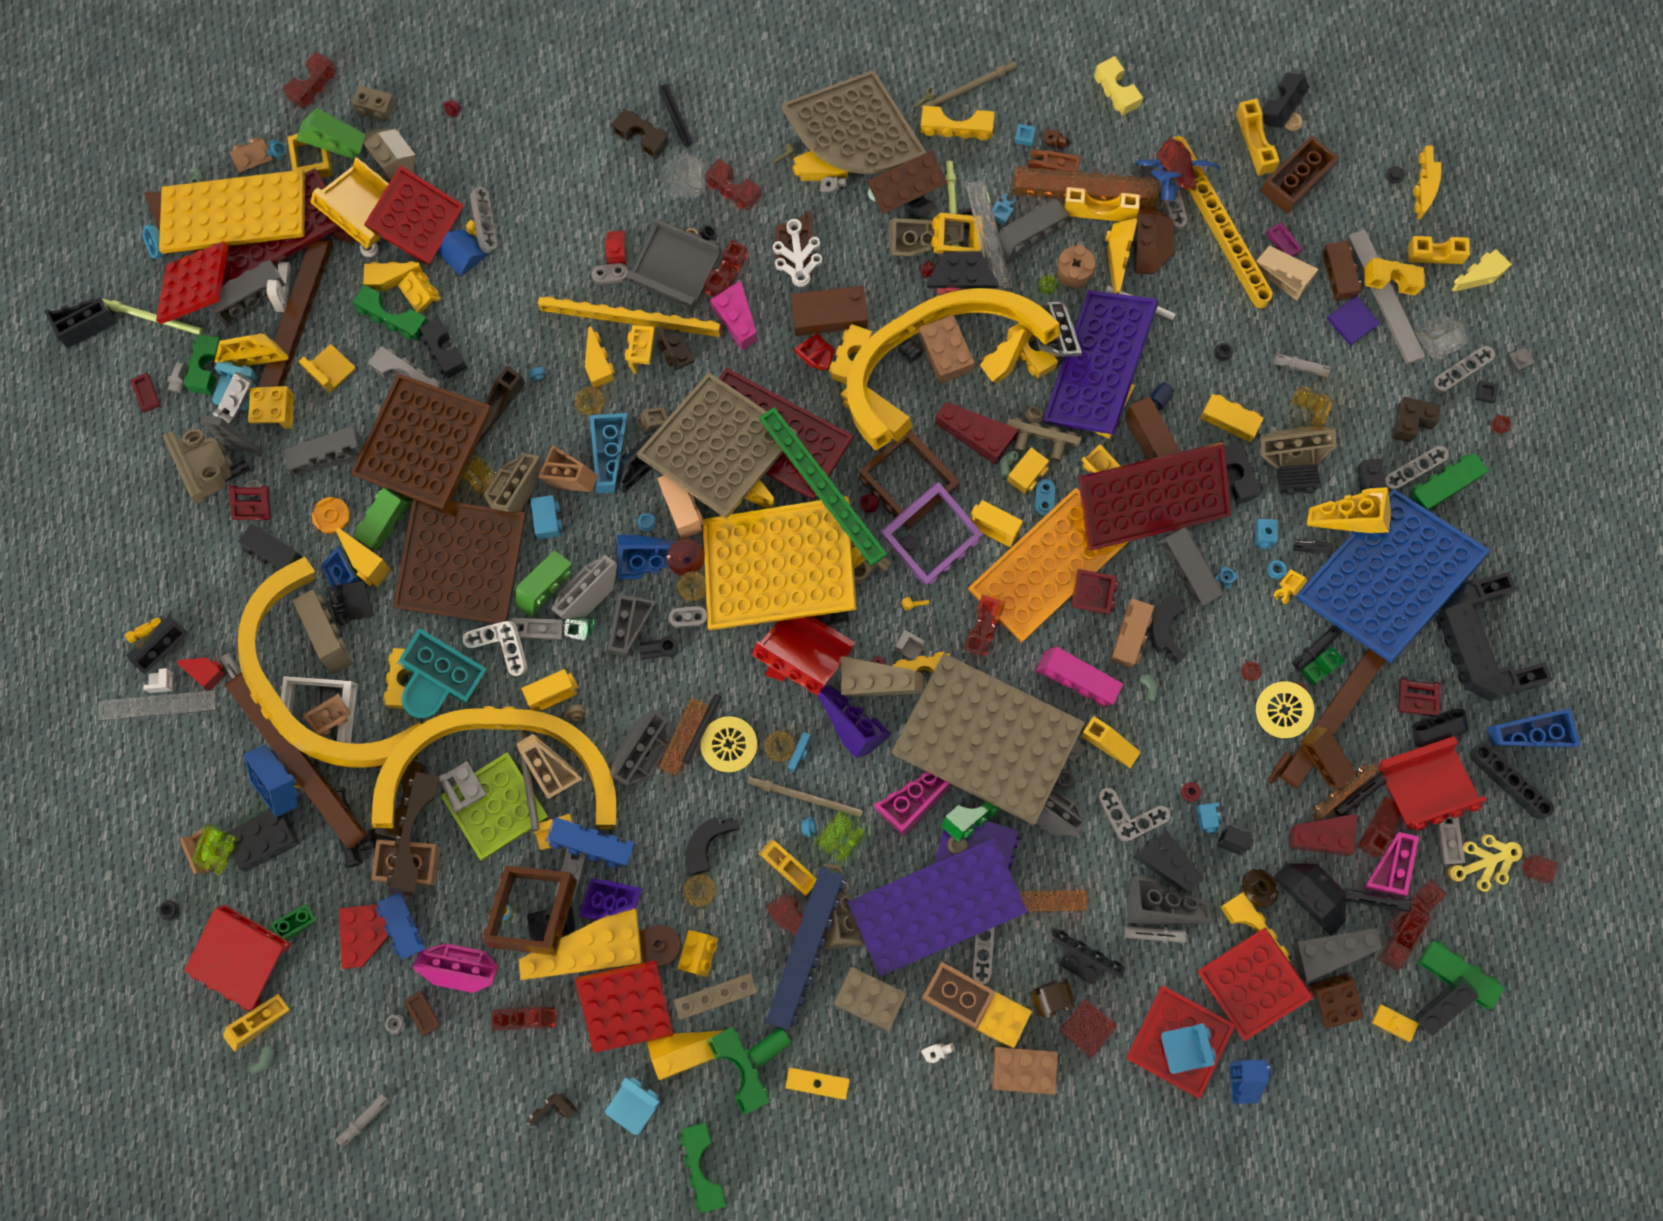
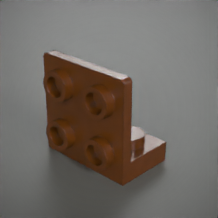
M1347 973L1308 984L1310 992L1317 997L1323 1025L1326 1029L1364 1018L1356 981Z

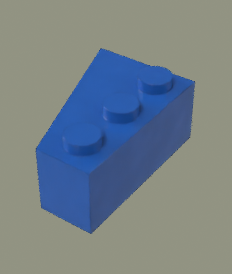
M395 893L379 900V906L376 909L380 918L384 917L386 921L384 927L388 936L392 935L394 940L392 946L396 955L399 954L401 959H405L424 950L425 944L403 895Z

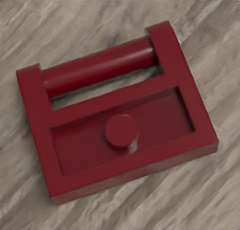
M230 485L229 500L232 520H270L269 486L252 488ZM237 495H261V500H238Z
M1407 678L1399 679L1398 712L1425 716L1439 714L1441 690L1439 682L1424 683L1408 681ZM1407 688L1431 691L1432 695L1409 693Z

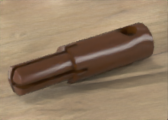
M1284 753L1267 779L1268 782L1273 784L1279 774L1283 772L1293 757L1290 753Z

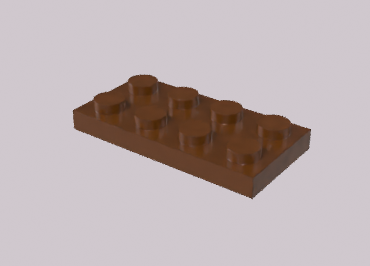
M933 150L867 181L882 215L948 184Z

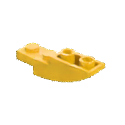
M1428 145L1419 154L1418 161L1422 169L1419 174L1420 180L1413 188V195L1416 196L1414 212L1417 213V219H1422L1432 204L1441 179V162H1434L1433 146Z

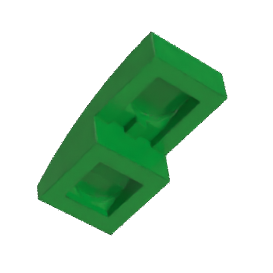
M1332 646L1300 672L1314 686L1345 662V660Z

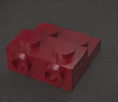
M1078 569L1071 607L1104 615L1110 614V611L1113 612L1115 600H1112L1113 592L1116 593L1118 588V581H1115L1116 576Z

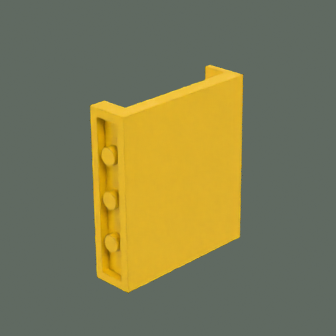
M355 158L353 166L323 190L315 189L310 203L368 249L382 237L369 230L364 224L388 186V183L364 162Z

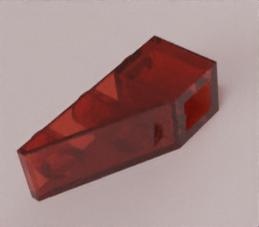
M1169 137L1156 156L1161 160L1160 164L1163 167L1169 169V171L1182 174V177H1173L1179 181L1178 185L1185 190L1189 188L1195 191L1197 188L1190 152L1180 141Z
M1384 797L1357 847L1372 857L1385 856L1394 839L1400 817L1395 802L1388 797Z
M786 893L767 904L766 908L777 926L796 937L803 913L798 914L795 909L798 907L793 896L788 897Z
M1413 906L1388 940L1377 960L1395 971L1402 969L1431 917Z
M555 1007L492 1010V1031L555 1028Z

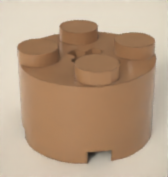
M1083 245L1065 249L1059 257L1056 270L1060 283L1075 289L1086 286L1094 272V256Z

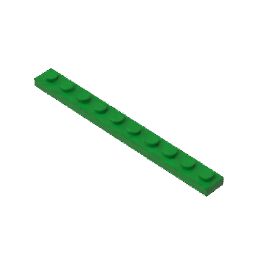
M775 407L760 416L759 421L870 566H874L887 556L885 550Z

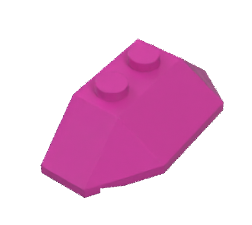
M446 943L420 951L413 969L433 985L474 993L493 984L498 971V965L494 963L485 951Z

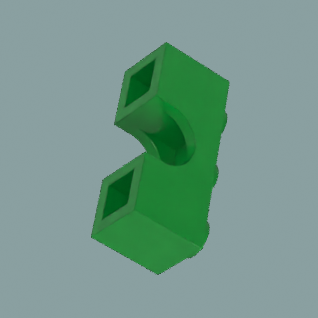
M197 335V339L193 343V354L188 362V374L184 378L185 387L190 392L213 394L216 377L211 371H204V367L209 361L215 360L219 341H222L219 337Z

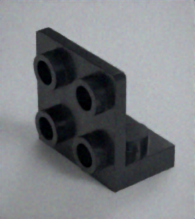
M570 906L561 938L576 931L573 906ZM553 907L527 914L530 940L544 941Z

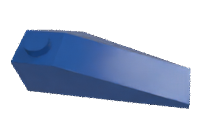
M617 535V579L642 578L644 573L651 571L654 574L659 573V569L668 566L676 568L693 563L696 545L695 543L641 535Z

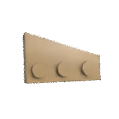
M1268 246L1256 261L1258 268L1266 279L1296 300L1310 286L1319 270L1271 246Z
M534 734L516 744L547 799L582 780L575 768Z

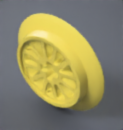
M1285 681L1277 682L1268 686L1260 694L1256 703V716L1262 728L1269 734L1278 738H1292L1302 734L1310 726L1314 717V704L1309 693L1300 685ZM1283 693V702L1279 700L1277 694ZM1285 693L1291 694L1288 702L1285 700ZM1275 696L1279 702V705L1271 702L1270 700ZM1293 696H1296L1298 701L1290 704ZM1301 702L1302 708H1292L1294 705ZM1268 704L1276 706L1277 709H1267ZM1285 704L1286 707H1290L1291 709L1288 711L1287 715H1284L1283 712H1279V710L1282 709L1281 705ZM1302 710V714L1299 716L1293 713V711ZM1269 711H1277L1273 716H1268ZM1280 715V717H1279V719H1278V721H1277L1276 723H1274V722L1271 720V719H1273L1274 717ZM1291 715H1294L1295 717L1299 718V720L1296 723H1294V721L1291 718ZM1284 717V726H1279V722ZM1287 717L1293 723L1291 726H1287Z
M728 716L716 719L708 725L701 739V752L704 759L711 767L722 772H735L743 769L752 761L757 750V737L754 730L747 722L737 717ZM729 729L734 730L732 736H729ZM726 730L727 737H724L721 731ZM737 731L741 733V735L734 738ZM719 733L723 740H720L715 736ZM742 737L745 738V741H743V742H737V741L740 740ZM727 740L735 743L730 750L728 747L724 748ZM713 741H717L721 744L713 745ZM746 745V748L742 749L737 746ZM721 748L716 753L713 752V749ZM735 750L743 752V754L739 757ZM724 751L722 758H718L717 755ZM727 753H729L730 760L724 761ZM731 753L735 754L736 760H732Z

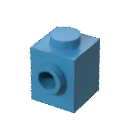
M1258 519L1255 523V546H1260L1261 549H1271L1278 542V520Z

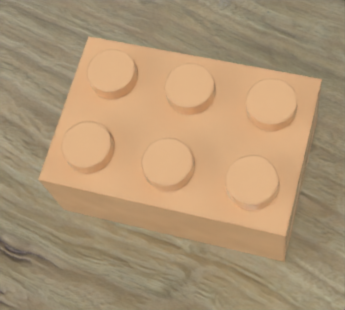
M666 476L657 478L681 540L702 532L701 525L704 523L701 513L696 506L694 496Z

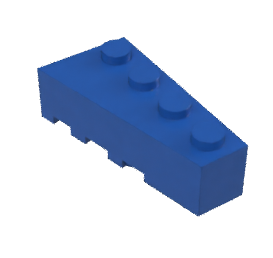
M1571 708L1486 727L1491 746L1581 747Z
M557 817L553 818L545 841L550 842V847L556 849L561 847L567 848L568 853L576 856L582 853L587 855L586 859L598 862V860L605 861L606 866L614 869L617 866L627 865L634 845L632 841L627 840L624 843L619 841L620 839L616 836L601 835V832L597 830L584 829L579 824Z

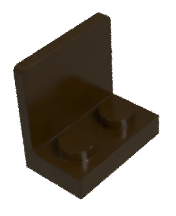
M660 326L656 327L657 333L655 337L660 351L664 352L665 360L669 367L672 366L677 371L695 362L679 329L664 335Z
M552 1094L544 1101L546 1105L543 1108H537L529 1115L530 1120L527 1124L529 1126H536L556 1106V1111L563 1118H574L580 1111L565 1094Z

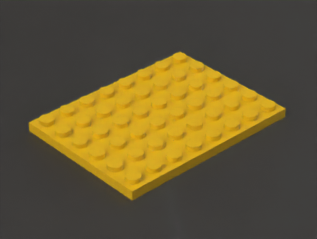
M844 496L845 500L849 504V498L847 496ZM821 500L731 514L727 519L723 516L703 519L707 622L709 630L857 610L852 541Z

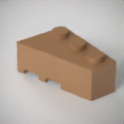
M552 445L538 476L540 480L553 489L585 492L592 491L598 477L587 466Z
M1131 599L1122 621L1110 659L1111 662L1133 668L1135 663L1139 664L1142 653H1139L1141 646L1144 647L1147 639L1145 632L1147 628H1150L1153 620L1151 617L1154 609L1153 605Z

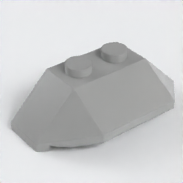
M604 555L601 559L586 565L559 592L552 610L562 619L586 617L613 590L617 563Z

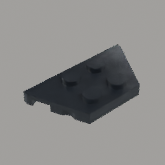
M944 251L927 282V288H998L999 285L981 251Z

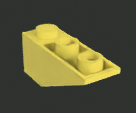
M1496 249L1491 254L1487 252L1482 256L1481 262L1478 265L1474 263L1467 270L1468 273L1465 276L1461 274L1454 281L1455 286L1452 291L1494 283L1512 264Z

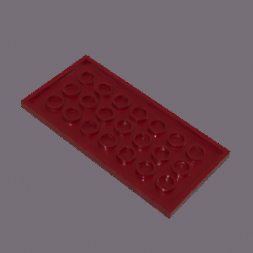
M316 168L305 173L304 237L229 246L222 286L229 280L238 278L244 272L258 267L262 262L271 260L273 264H276L341 228L310 203L313 191L317 188L323 190L326 187Z
M725 368L719 379L764 410L769 411L775 407L788 426L798 432V439L829 478L853 440V435L740 374ZM784 452L765 473L813 501L817 498V495Z
M1222 442L1078 477L1087 549L1089 551L1231 516L1225 447Z

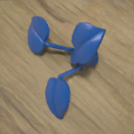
M1142 159L1135 162V166L1141 164L1156 166L1160 169L1151 170V173L1162 182L1161 199L1171 201L1176 200L1177 190H1180L1183 179L1190 167L1214 166L1219 170L1221 169L1218 164L1210 161L1192 160L1188 161L1183 174L1164 171L1163 165H1167V163L1161 160ZM1181 177L1177 185L1176 181L1170 180V178Z

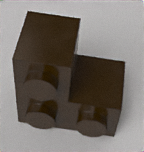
M1403 397L1398 404L1392 439L1411 443L1417 435L1418 427L1432 430L1439 422L1441 405Z

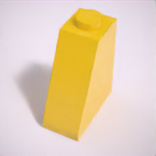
M811 151L794 158L792 169L794 174L800 177L801 181H822L825 177L835 178V176L848 179V171L828 164Z

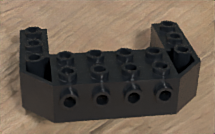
M1510 572L1482 580L1476 578L1463 583L1443 605L1437 615V625L1439 629H1442L1444 643L1451 652V661L1458 670L1459 682L1463 684L1465 689L1488 701L1541 687L1553 680L1546 662L1516 671L1513 665L1502 669L1498 668L1475 608L1482 603L1509 596L1517 590Z

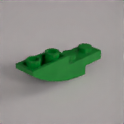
M306 903L274 921L266 929L289 941L314 924L316 919Z

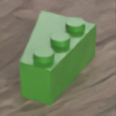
M316 108L301 123L296 140L353 159L360 153L366 134Z
M383 488L376 494L375 502L367 509L365 518L357 525L356 532L353 535L370 548L379 549L394 531L392 527L398 519L402 521L405 517L403 512L409 505L412 506L413 500L387 488Z
M554 550L516 586L515 606L533 618L559 586L570 578L572 563Z

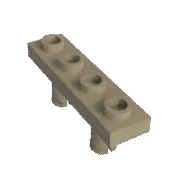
M1016 417L1007 421V425L1019 429L1014 450L1024 452L1029 436L1053 441L1054 445L1050 459L1055 461H1061L1065 446L1079 447L1081 437H1077L1078 434L1074 432L1062 433L1059 432L1058 428H1043L1041 424L1035 422L1027 424L1022 419Z
M749 973L673 1001L679 1019L683 1020L757 993L752 974Z

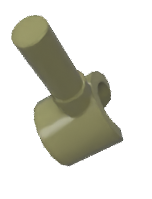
M928 87L925 96L914 104V107L918 108L924 102L935 99L937 92L930 94L933 88Z
M793 143L785 146L786 152L773 160L775 164L786 157L796 155Z

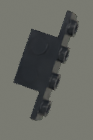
M1053 930L1050 939L1067 948L1059 962V966L1095 985L1103 969L1122 979L1125 967L1120 962L1110 960L1102 952L1087 947L1083 941L1069 937L1068 933L1063 930Z

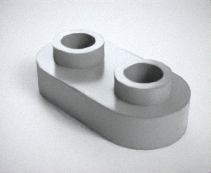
M621 263L601 265L595 267L591 275L593 281L598 285L621 283L627 279L628 269Z
M700 606L675 608L669 614V621L675 628L700 627L707 622V612ZM699 614L702 617L700 620H696L695 616ZM681 616L683 619L677 622L676 617Z

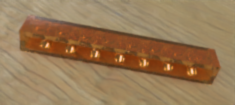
M1025 166L1015 167L1013 174L1012 195L1065 199L1066 190L1069 187L1085 189L1091 198L1099 201L1113 200L1121 193L1140 195L1139 206L1156 207L1158 201L1159 180L1151 177L1136 178L1135 176L1124 177L1116 174L1101 175L1095 172L1090 174L1080 171L1067 172L1061 169H1033Z

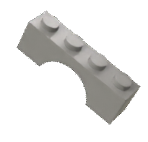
M381 346L368 362L370 368L385 379L399 373L441 388V384L436 379L426 377V373L423 370L413 368L407 359L403 358L401 360L397 357V353L390 348L385 349Z

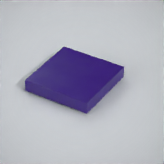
M1357 296L1327 317V320L1350 346L1380 324Z

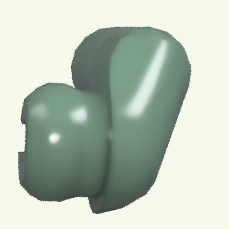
M196 168L189 171L191 173L189 175L191 178L190 183L204 182L201 170Z
M1009 451L1000 459L1001 477H1008L1010 474V466L1018 459L1016 451Z
M1143 674L1140 676L1139 682L1142 685H1146L1148 689L1146 701L1155 702L1158 684L1152 675Z
M266 1046L261 1050L259 1062L249 1066L252 1075L272 1066L274 1051L270 1046Z

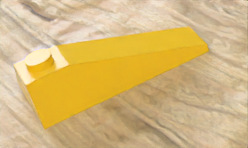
M1135 218L1113 224L1111 231L1108 230L1105 241L1108 242L1107 255L1114 294H1119L1121 290L1125 267L1137 224V219Z
M1388 488L1365 489L1360 494L1354 496L1347 495L1344 496L1345 499L1336 502L1329 501L1309 508L1307 525L1311 527L1364 533L1389 532L1391 511Z
M723 1031L675 1033L673 1036L647 1041L658 1080H664L715 1059L706 1040Z

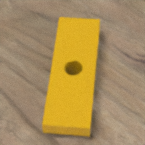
M789 1068L785 1088L846 1100L849 1079ZM815 1080L821 1081L819 1088L814 1087Z

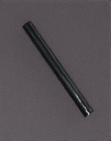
M719 694L714 695L682 759L683 763H690L722 698Z

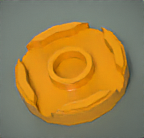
M335 497L322 499L315 505V509L312 511L314 525L318 530L326 534L337 533V528L345 529L351 516L346 503Z

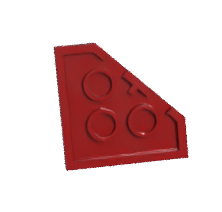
M379 904L339 908L341 969L364 967L371 956L388 939L389 936L384 927L386 921L384 917L380 918L376 909Z

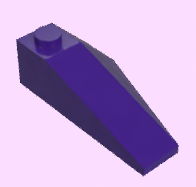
M831 685L825 686L819 693L818 697L842 743L855 758L868 755L890 737L891 733L875 717L872 719L862 714L864 709L860 706L858 708L851 706L848 703L849 699L841 695Z
M591 878L579 917L596 920L637 909L643 888Z

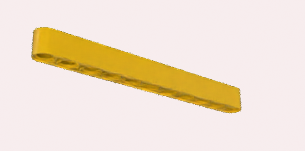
M1175 136L1171 139L1168 155L1178 173L1183 174L1187 164L1182 161L1188 162L1197 159L1183 137ZM1201 166L1190 167L1183 182L1253 305L1260 309L1265 308L1272 298V290Z

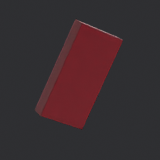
M148 373L130 379L143 413L161 406Z

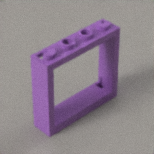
M939 482L934 483L879 532L882 538L923 585L934 583L939 578L937 575L941 571L946 572L951 568V562L956 558L958 560L967 553L965 550L969 546L974 547L980 542L979 537L983 535ZM939 493L973 534L926 575L892 536V533Z

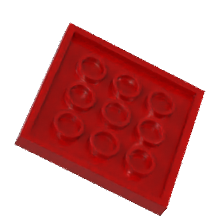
M400 165L364 226L428 266L464 205Z
M223 241L213 244L206 249L199 250L194 254L166 265L156 317L158 323L164 324L219 302L229 247L227 243Z
M1266 927L1197 971L1230 1021L1236 1025L1235 1028L1244 1041L1313 998V995Z
M656 960L576 978L575 982L594 1053L673 1036V1028Z
M1162 985L1125 1059L1200 1099L1236 1025ZM1204 1023L1205 1027H1208L1211 1039L1209 1044L1216 1054L1215 1065L1174 1074L1171 1073L1161 1034Z

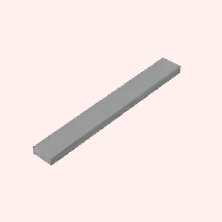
M1366 230L1347 236V240L1363 274L1364 267L1372 258H1378ZM1389 282L1383 289L1370 287L1406 365L1424 359L1425 355L1391 283Z

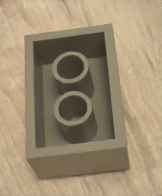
M851 967L834 1006L889 1032L906 993Z

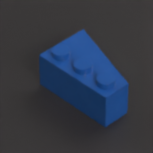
M1267 1060L1230 1062L1233 1104L1258 1103L1269 1082L1268 1077H1271V1067L1267 1064Z

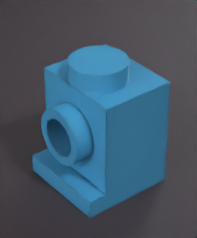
M1219 802L1199 805L1196 808L1200 831H1206V834L1218 832L1221 816L1219 812H1216V809L1219 807Z

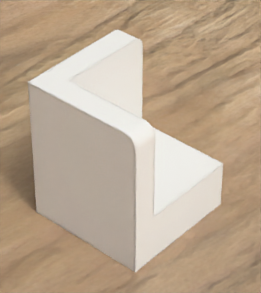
M163 668L159 669V673L149 674V685H144V690L149 693L173 691V672Z

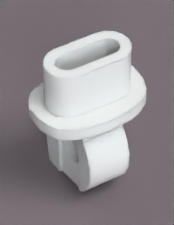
M941 1043L929 1046L921 1052L927 1062L935 1063L941 1058L946 1059L948 1053L955 1051L953 1043L948 1045Z

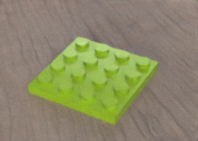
M508 752L475 772L487 794L483 799L461 812L455 813L452 808L453 804L446 792L441 794L442 799L481 861L531 830L524 777ZM458 785L453 786L452 788L460 802L466 800ZM535 796L538 821L541 823L549 817Z

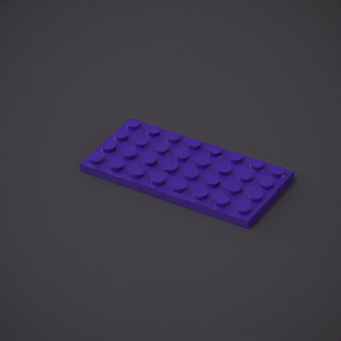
M1088 290L1074 329L1082 355L1066 356L1064 358L1043 418L1045 424L1115 435L1159 304L1158 299Z
M995 837L848 901V905L879 977L1027 913Z

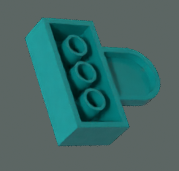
M419 628L396 663L413 673V676L402 692V706L410 716L423 719L434 715L447 695L464 704L477 686L486 668Z

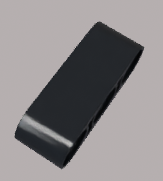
M1460 708L1446 711L1412 725L1414 744L1417 747H1424L1468 731L1467 713L1464 709Z

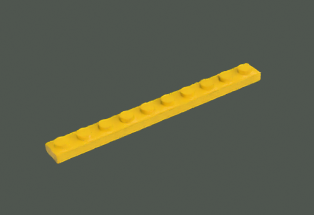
M550 296L545 298L539 297L538 300L540 311L654 328L660 326L661 329L673 331L679 329L680 332L720 337L721 334L720 324L713 320L706 322L700 321L697 318H681L678 315L665 316L658 312L652 314L645 313L643 310L631 311L624 307L611 308L604 304L597 306L591 305L588 302L577 303L569 299L557 300Z

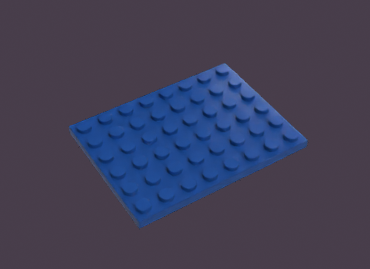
M1392 489L1389 493L1391 511L1389 532L1364 533L1354 531L1296 595V598L1391 664L1490 554L1488 548L1395 489Z

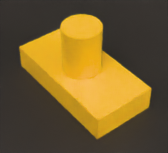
M1381 1004L1378 1006L1371 1022L1407 1042H1411L1419 1024Z

